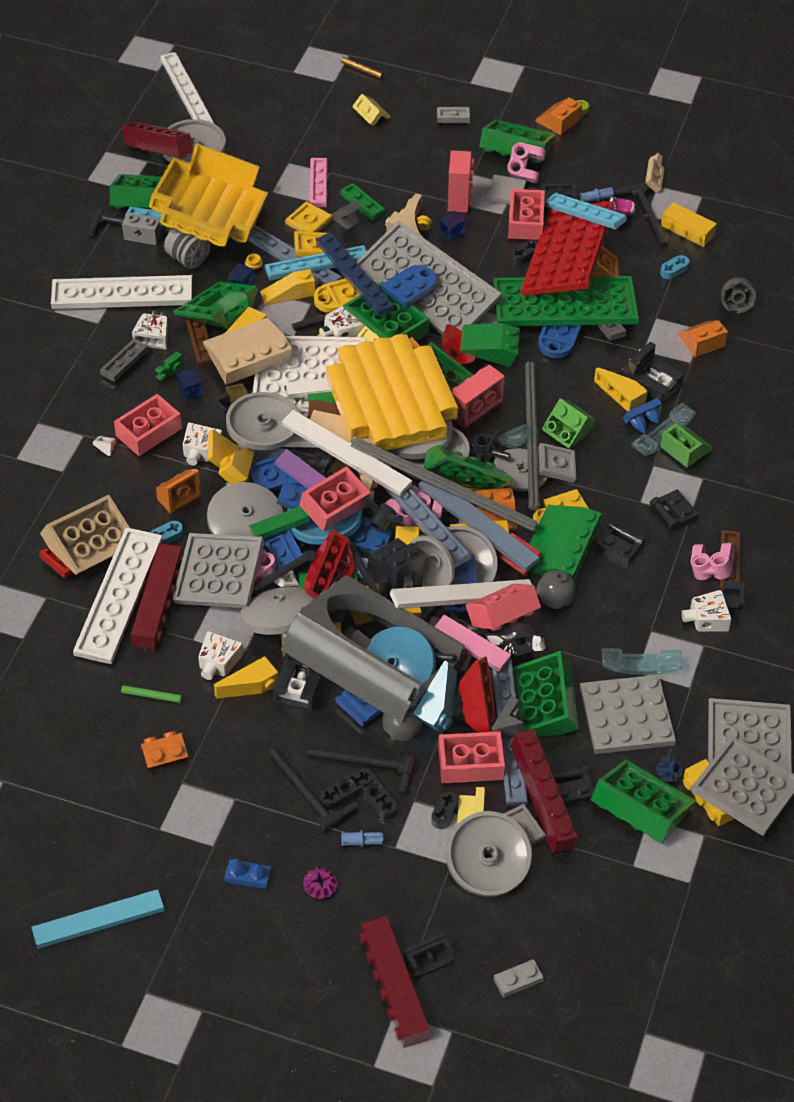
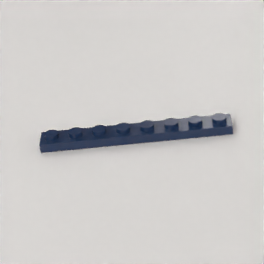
M332 233L315 238L318 247L378 317L394 311L393 304Z

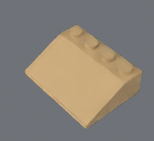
M269 318L203 341L208 354L226 385L291 361V346L284 334Z
M107 495L47 524L40 534L49 549L77 575L114 556L125 528L130 527L110 495Z

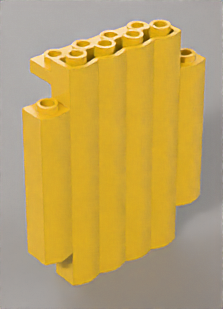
M196 143L189 163L173 157L152 193L149 207L157 212H162L160 223L164 226L177 228L185 234H193L201 240H209L217 246H225L229 237L237 242L247 241L265 204L268 192L254 188L259 166Z
M398 334L391 338H379L373 342L363 341L356 345H344L338 348L339 363L326 367V379L350 440L354 437L360 439L369 437L371 444L386 451L447 437L445 421L457 418L458 407L431 346H420L413 349L408 335Z

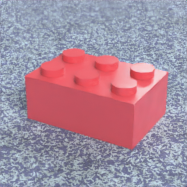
M451 151L448 211L468 212V206L472 205V196L469 194H472L473 183H470L473 182V170L470 169H474V159H471V152Z
M511 189L508 238L539 240L543 232L545 191Z
M491 365L480 369L471 378H467L458 387H454L451 393L457 404L458 414L457 418L453 420L463 428H466L503 401L505 376Z
M158 394L114 421L116 437L138 456L182 429L181 414Z
M346 466L304 491L300 506L324 532L366 507L367 505L363 500L367 496L370 497L371 492Z
M516 583L466 604L472 626L480 627L481 629H491V631L502 628V625L505 623L518 621L520 616L532 615L534 610L541 608L534 585Z
M501 732L439 735L438 751L442 783L504 780L505 765Z

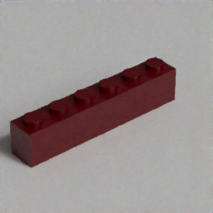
M140 122L122 125L125 145L132 146V148L168 154L170 157L177 156L178 159L186 158L188 154L193 153L190 133Z
M160 543L158 545L131 633L133 647L156 650L158 642L162 640L163 632L161 630L167 623L166 613L171 610V596L174 595L175 583L178 579L179 569L184 556L182 555L181 546Z
M535 730L515 733L510 746L546 834L552 853L570 850L575 844L577 834Z
M387 916L362 923V932L359 933V938L362 946L366 945L367 947L366 957L368 963H373L375 969L373 970V976L376 983L380 982L382 988L380 989L382 1001L388 1004L387 1014L390 1022L394 1021L395 1023L394 1033L397 1041L401 1040L403 1048L428 1041L430 1030Z

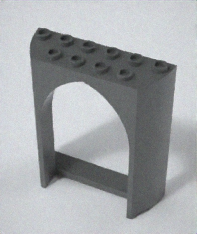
M347 575L339 581H335L329 589L323 590L320 596L316 599L313 598L307 606L301 607L289 630L282 637L283 645L281 650L400 723H403L414 713L439 669L422 684L343 635L329 617L333 612L341 609L357 610L367 614L388 628L408 627L414 629L429 641L434 653L455 654V662L448 663L456 672L462 669L465 659V652L463 651L465 645L407 610L403 608L396 609L393 602Z

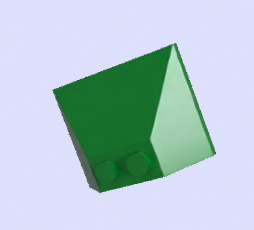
M218 282L173 312L174 315L228 329L248 307H253L258 288L253 285Z

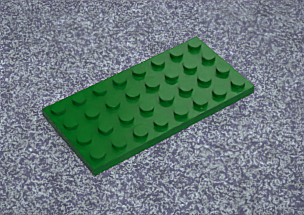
M593 276L589 289L522 296L520 291L525 277L493 279L494 288L502 293V298L495 304L497 323L511 326H577L601 324L631 325L638 324L639 321L631 276Z

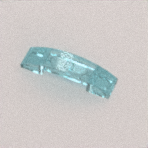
M681 403L670 412L668 419L648 435L645 433L631 443V446L644 456L661 449L663 432L675 423L687 426L696 412L684 403Z
M602 648L601 650L603 667L620 673L652 675L673 672L683 667L681 650H661L660 654H623L622 649Z

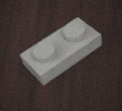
M437 107V123H470L469 107Z
M533 959L494 975V981L504 998L543 982V976Z

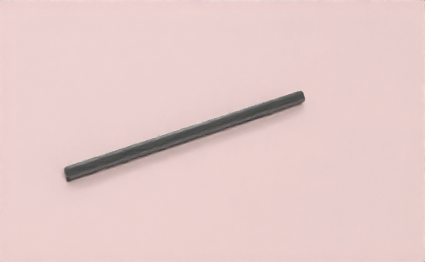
M528 361L525 366L529 509L537 511L540 506L536 369L535 363Z
M354 437L351 440L350 446L528 530L534 531L537 528L538 521L360 438Z

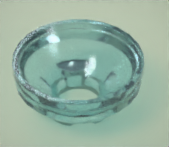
M524 424L502 434L497 439L503 446L510 447V449L516 448L527 442L530 433L529 426Z

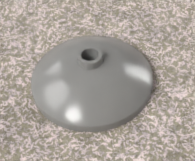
M423 535L413 539L410 543H414L426 553L422 586L451 585L455 571L453 559L447 548L440 541L430 536Z

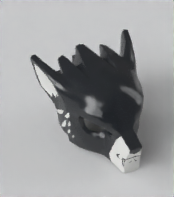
M526 622L506 623L502 625V628L493 631V633L484 634L489 642L502 647V650L515 657L528 652L542 651L546 648L543 635L535 633L533 626Z

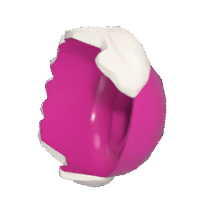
M611 198L610 201H613L615 205V212L624 214L626 217L635 212V206L632 201Z

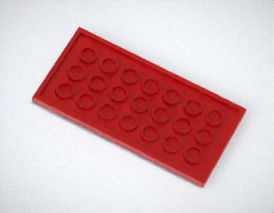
M613 201L592 204L612 211L615 208ZM549 209L542 235L539 237L520 290L522 296L589 289L608 227Z

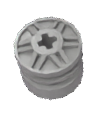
M173 228L165 239L164 249L171 257L177 259L185 267L192 269L199 266L206 259L210 250V241L201 240L193 234H185L177 228Z

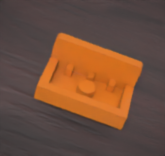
M176 731L165 733V738L157 740L156 736L144 739L145 743L140 746L144 753L147 768L187 758L188 755L182 733L176 734Z

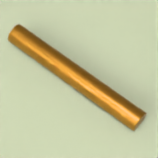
M345 57L340 59V62L380 79L383 77V73Z

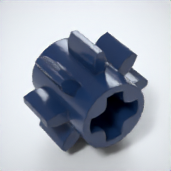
M662 757V762L658 763L656 769L658 776L663 777V782L678 781L677 777L682 774L681 763L676 761V757Z

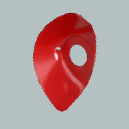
M447 324L442 336V344L446 353L460 365L473 362L476 357L460 352L462 331L451 324ZM449 349L456 351L458 357L452 356Z

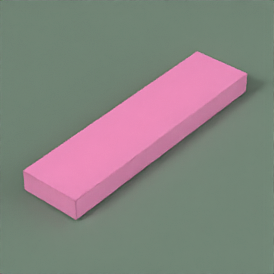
M311 158L310 204L316 207H327V158Z
M445 615L435 626V628L465 645L463 651L473 657L480 659L483 656H487L489 666L498 672L502 670L511 657V654Z

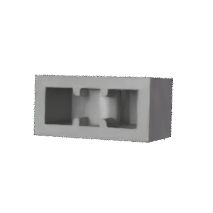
M127 213L122 223L124 240L157 245L161 236L160 219Z

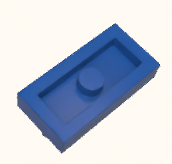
M656 398L629 410L623 417L626 424L631 423L637 430L646 433L647 425L644 416L655 423H659L660 411L658 407L661 405L660 400Z
M238 858L229 859L224 877L225 882L267 889L271 866L242 862Z

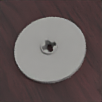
M520 448L505 450L504 452L511 454L510 459L505 460L496 457L494 464L497 468L503 469L514 478L513 483L506 487L516 491H528L527 450ZM539 475V488L546 482L547 476Z

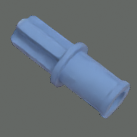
M613 188L594 189V191L580 193V200L586 203L592 201L599 202L602 199L612 198L614 191Z
M363 830L360 832H341L342 846L361 845L363 847V844H383V833H363Z

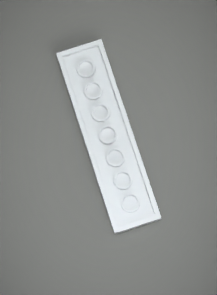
M192 275L53 279L51 307L52 309L184 305L192 299Z
M125 528L73 650L74 656L112 664L151 570L158 545L162 543V535Z

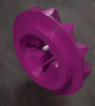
M316 867L315 870L308 871V874L304 877L303 885L308 895L317 899H323L331 896L336 891L338 881L333 871H329L326 867L324 869ZM318 877H320L322 881H324L323 888H321V885H319V883H316L318 881Z

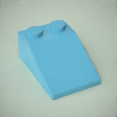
M446 661L442 664L413 713L423 723L442 734L452 724L457 672Z

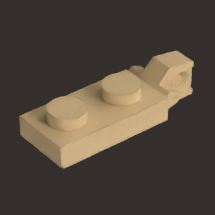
M659 153L649 159L646 176L647 186L656 193L662 188L664 167L661 165L662 156Z

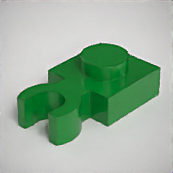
M176 352L164 360V365L155 369L159 373L156 378L163 381L167 375L171 377L176 372H179L183 368L182 354Z

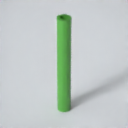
M125 685L121 688V693L176 703H181L182 695Z

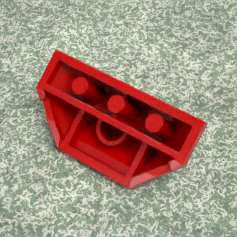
M334 529L331 530L316 552V558L312 561L303 583L306 594L315 599L320 596L323 590L329 589L335 581H339L345 575L351 577L355 569L349 539Z
M483 656L473 663L459 682V693L462 696L463 702L462 713L465 716L466 723L478 733L492 732V727L497 720L491 671L487 656Z

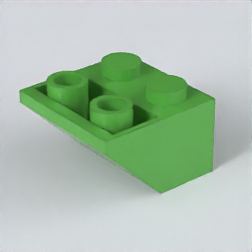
M560 398L541 430L571 449L588 435L597 419L572 402Z
M675 423L662 434L661 448L687 468L713 450L710 444L689 428Z

